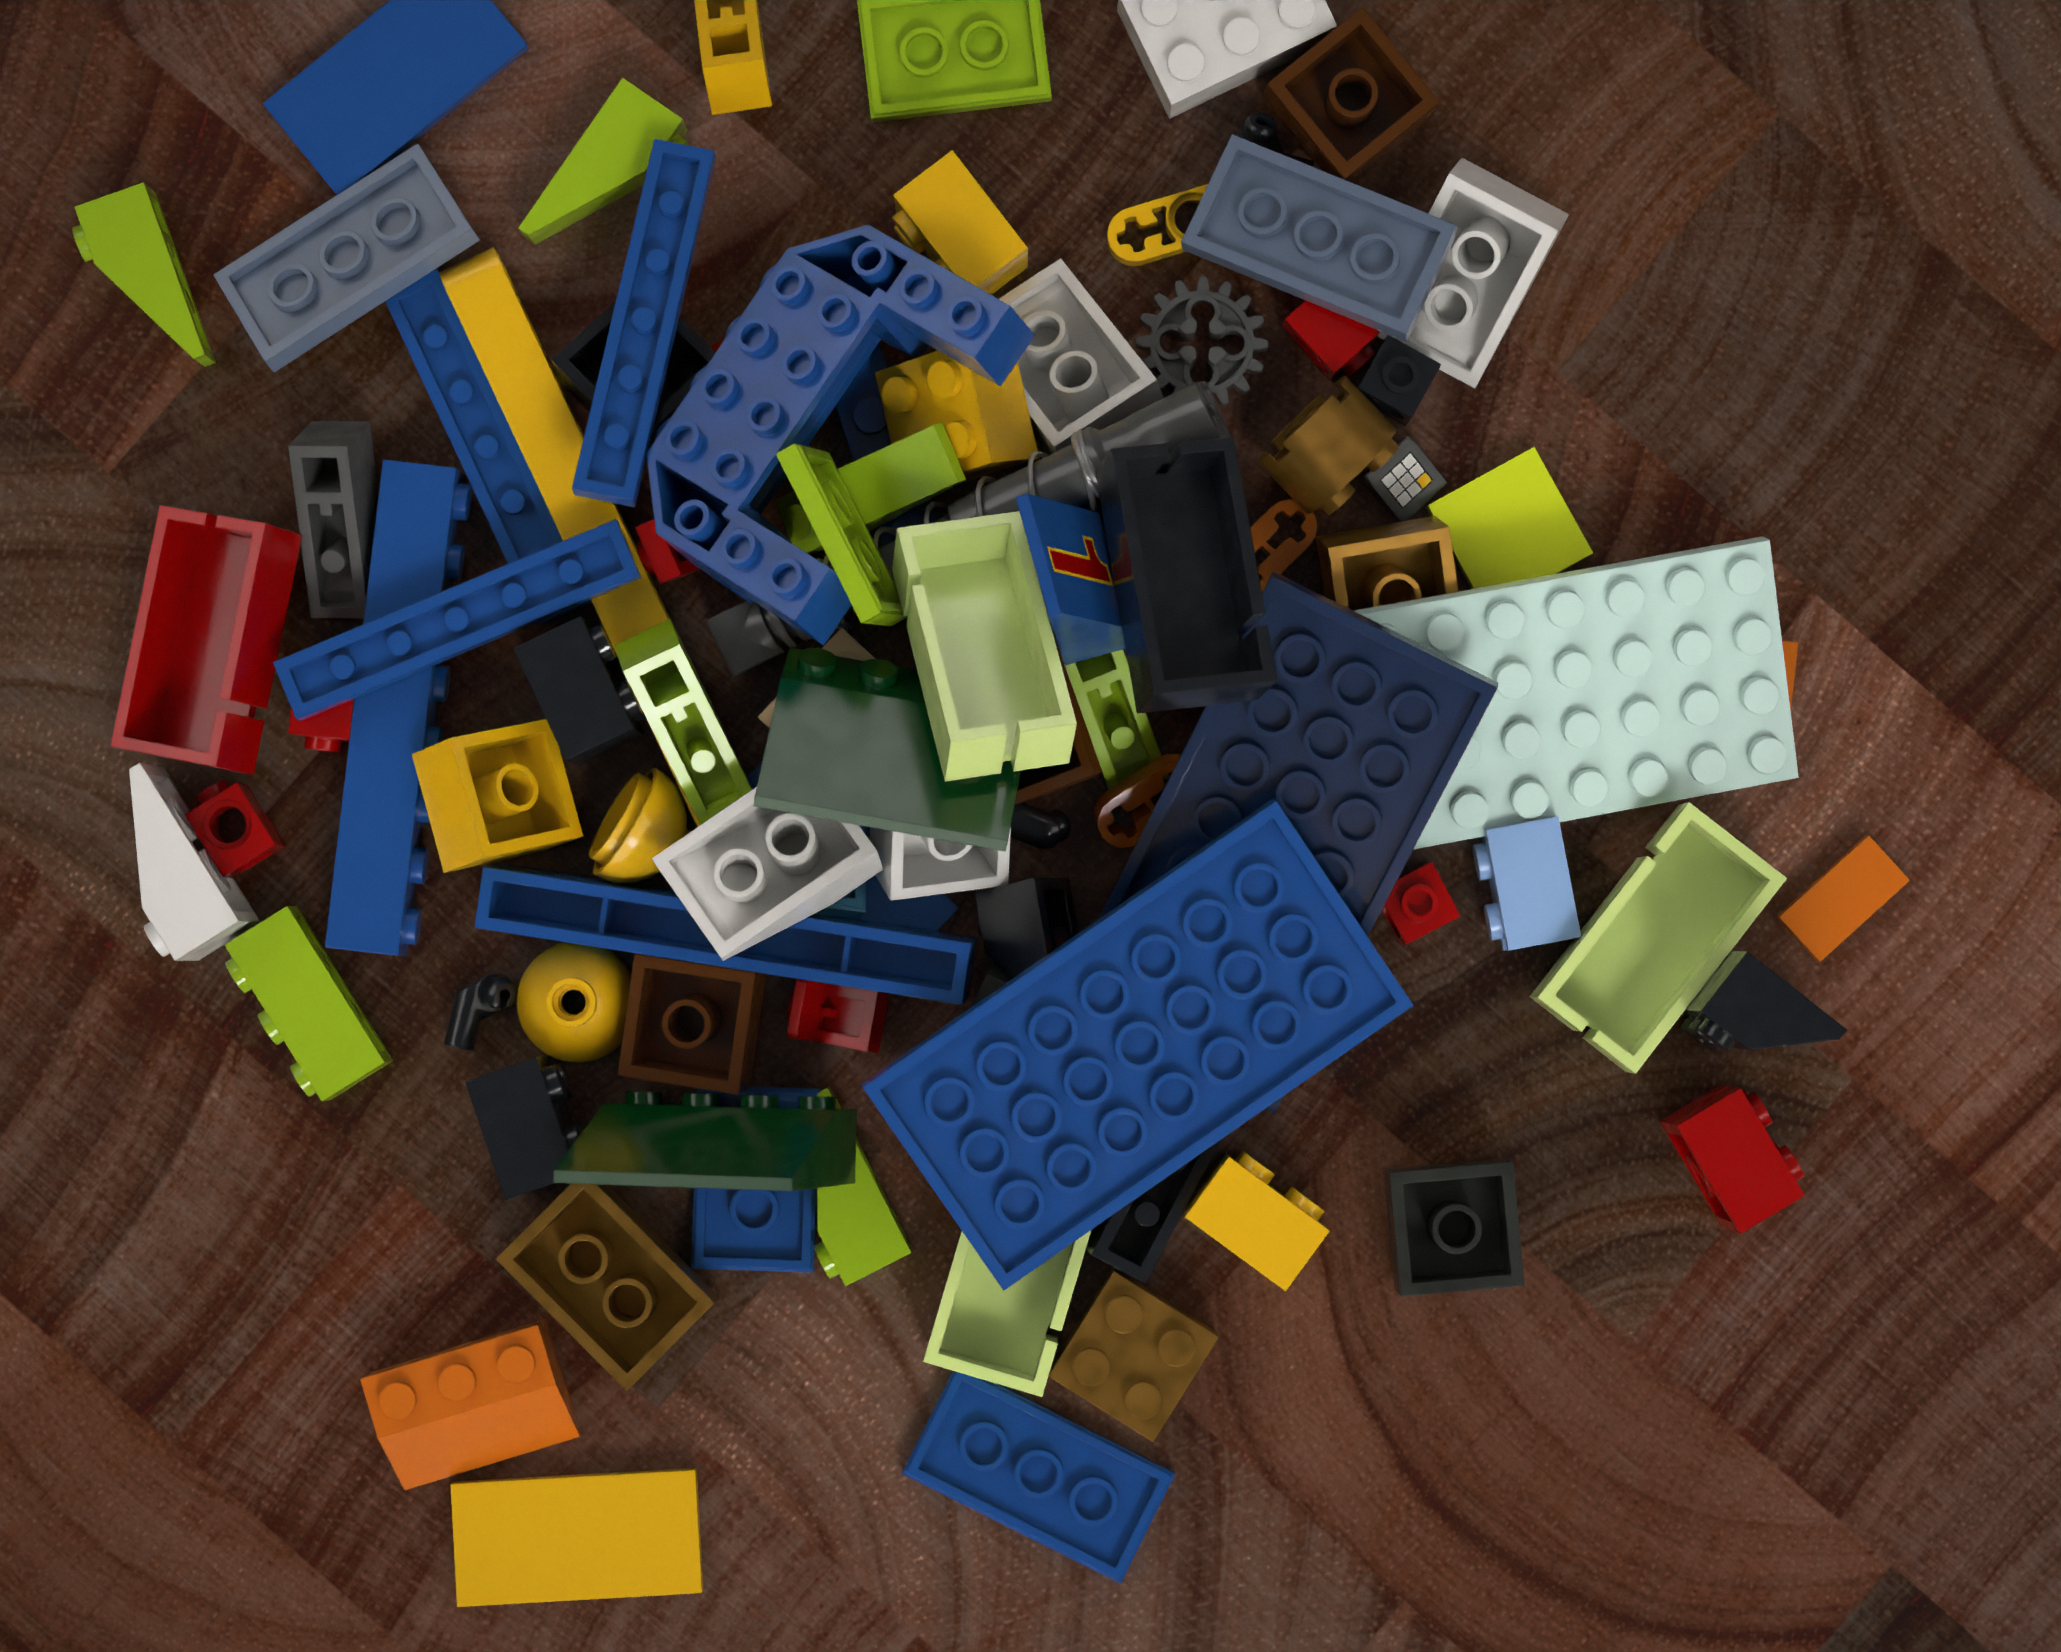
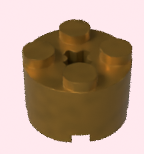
M1343 376L1333 383L1340 392L1339 395L1334 397L1332 394L1326 400L1320 394L1271 441L1279 450L1274 457L1270 453L1262 452L1257 458V462L1307 514L1318 510L1320 513L1326 512L1328 515L1335 512L1355 492V489L1349 484L1350 481L1362 470L1367 471L1370 469L1372 472L1377 471L1400 448L1392 439L1397 429L1347 376Z

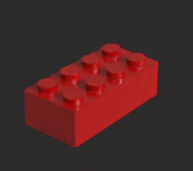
M159 505L110 747L254 775L265 722L254 719L256 707L265 709L268 707L275 672L273 662L277 661L302 539L301 534L267 523L221 515L214 516L208 513Z

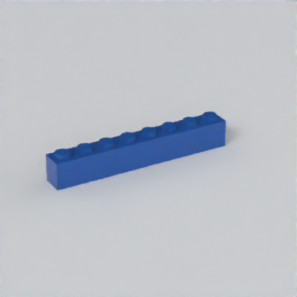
M383 460L363 624L450 589L451 581L461 580L465 548L464 545L456 544L458 521H467L469 518L472 487L470 484H463L464 474L457 468ZM442 662L354 699L325 948L407 956L408 944L417 945L422 912L419 908H413L415 883L424 884L427 876L429 850L428 848L420 847L422 824H430L412 754L443 741V727L434 726L437 702H446L450 685V666L441 665Z
M499 862L483 867L474 927L960 1005L969 998L977 945L976 937L862 919L813 914L722 961L678 896L671 889L632 883H612L600 878Z

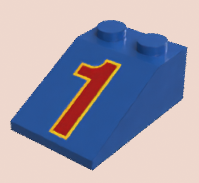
M1031 494L1016 497L1047 613L1064 664L1069 665L1126 649L1107 538L1100 513Z

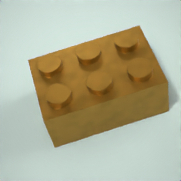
M570 1184L496 1258L626 1391L720 1298L609 1185Z

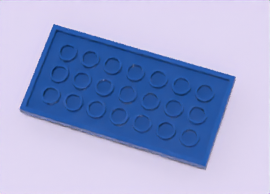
M1271 799L862 1082L861 1086L1004 1291L1411 1008L1413 1004L1278 802Z

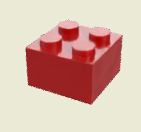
M1721 1084L1659 1121L1720 1226L1742 1234L1805 1196L1797 1181L1805 1177L1789 1148L1786 1145L1779 1148L1772 1141L1765 1129L1773 1123L1772 1119L1755 1092L1747 1094L1742 1088Z

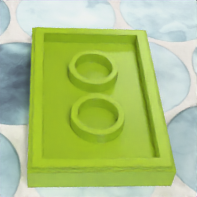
M857 0L872 123L1052 101L1040 0Z
M796 443L776 453L860 622L892 626L907 618L908 616H903L896 584L830 453Z

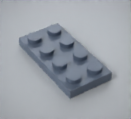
M1232 134L1182 238L1181 245L1184 251L1407 342L1457 235V225Z
M417 143L213 275L263 360L273 372H276L480 240L428 157Z

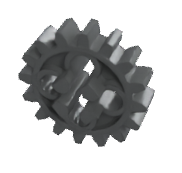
M1200 276L1196 291L1189 292L1181 280L1176 281L1174 285L1176 298L1170 301L1166 296L1158 293L1154 296L1153 302L1160 313L1157 316L1149 313L1142 314L1140 324L1150 330L1151 335L1137 337L1135 348L1142 351H1150V356L1145 358L1143 362L1151 372H1157L1158 377L1156 379L1161 391L1169 386L1175 393L1194 384L1195 382L1190 378L1189 371L1194 367L1196 361L1195 348L1183 346L1177 353L1170 354L1162 350L1159 341L1166 334H1175L1182 342L1193 341L1197 321L1191 316L1190 311L1199 304L1209 306L1213 311L1214 317L1208 324V341L1219 343L1224 337L1234 335L1240 338L1243 343V350L1236 355L1227 354L1221 346H1215L1210 348L1207 356L1206 367L1212 372V379L1207 385L1220 407H1227L1229 404L1227 390L1233 388L1236 392L1245 395L1250 389L1247 380L1243 377L1245 372L1251 375H1260L1264 366L1258 360L1252 358L1253 353L1267 351L1268 340L1256 338L1253 335V332L1264 325L1263 316H1252L1249 318L1246 316L1245 312L1252 299L1249 295H1246L1236 302L1229 298L1231 292L1230 282L1225 281L1218 292L1209 291L1207 277Z

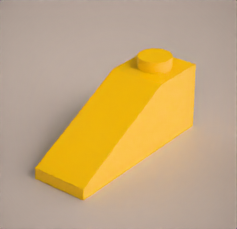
M694 0L702 69L712 115L771 107L772 101L758 0Z

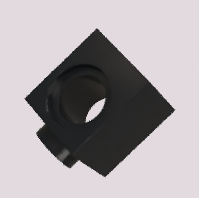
M1387 335L1358 389L1382 414L1406 427L1441 364Z

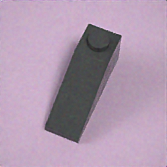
M311 421L288 445L299 533L302 535L301 548L311 618L364 619L376 522L377 475L370 421Z

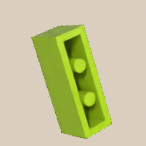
M297 906L284 907L224 945L232 957L225 962L230 975L244 993L252 989L264 1008L258 1014L264 1030L276 1045L284 1041L297 1061L290 1066L291 1072L307 1096L310 1097L317 1093L322 1102L332 1100L393 1061Z

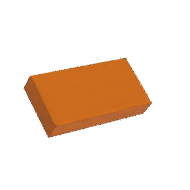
M1866 835L1780 912L1776 918L1816 962H1821L1910 880L1869 835Z

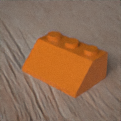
M546 1319L376 1370L360 1379L377 1438L404 1490L581 1436Z

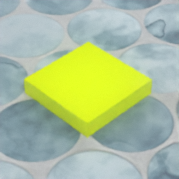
M1535 447L1426 507L1430 516H1436L1450 527L1453 557L1470 589L1557 574L1593 554Z

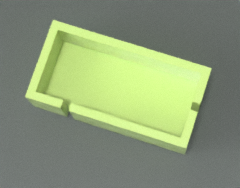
M1020 511L897 528L892 571L903 616H908L906 628L945 782L1000 774L1003 762L1011 761L1013 771L1069 763L1077 722Z
M1690 802L1679 804L1645 847L1654 855L1651 859L1649 856L1636 858L1581 929V937L1574 938L1529 996L1571 1030L1582 1032L1586 1026L1590 1029L1583 1036V1039L1625 1072L1636 1074L1787 879Z
M1091 1230L1004 1291L961 1231L923 1362L1042 1397L1058 1345V1337L1046 1334L1049 1325L1052 1329L1062 1331Z

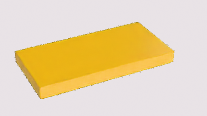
M697 1468L455 1481L450 1484L457 1607L695 1594L703 1592Z

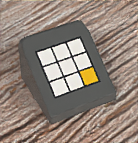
M1409 435L1398 444L1400 447L1398 451L1375 472L1370 470L1361 480L1399 522L1407 521L1447 484L1442 475Z

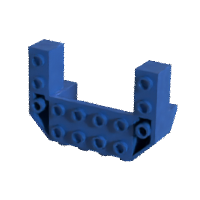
M870 225L788 248L778 263L766 272L761 281L760 289L743 314L730 324L725 340L708 365L695 375L690 391L672 417L660 426L655 442L646 453L656 534L693 565L750 604L754 601L824 646L852 604L835 571L794 546L788 538L761 515L787 477L776 453L794 443L808 447L880 340L913 359L920 357L927 346L930 345L1001 387L1035 337V334L1010 305Z

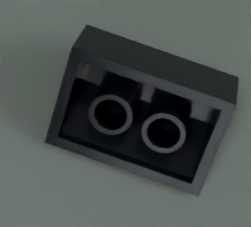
M1731 951L1682 1013L1681 1016L1685 1019L1679 1026L1686 1034L1705 1048L1709 1049L1711 1046L1719 1050L1721 1047L1727 1052L1731 1048L1758 1050L1840 1040L1847 1031L1845 1027L1748 951Z

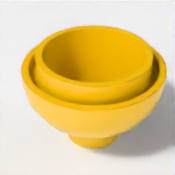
M657 768L651 769L645 776L637 772L619 792L602 820L589 850V858L595 860L593 867L594 875L612 883H636L652 878L660 872L652 858L691 832L687 829V812L684 799L675 782Z
M563 942L544 950L528 965L518 986L517 1013L521 1026L529 1040L545 1054L566 1062H589L612 1053L622 1044L632 975L630 968L621 957L606 948ZM570 990L580 991L585 997V1007L578 1014H570L563 1007V997Z

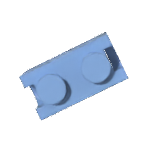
M1556 816L1485 830V836L1481 837L1482 843L1473 845V857L1479 881L1489 879L1493 903L1484 905V915L1490 940L1500 939L1502 951H1510L1581 937L1559 817Z

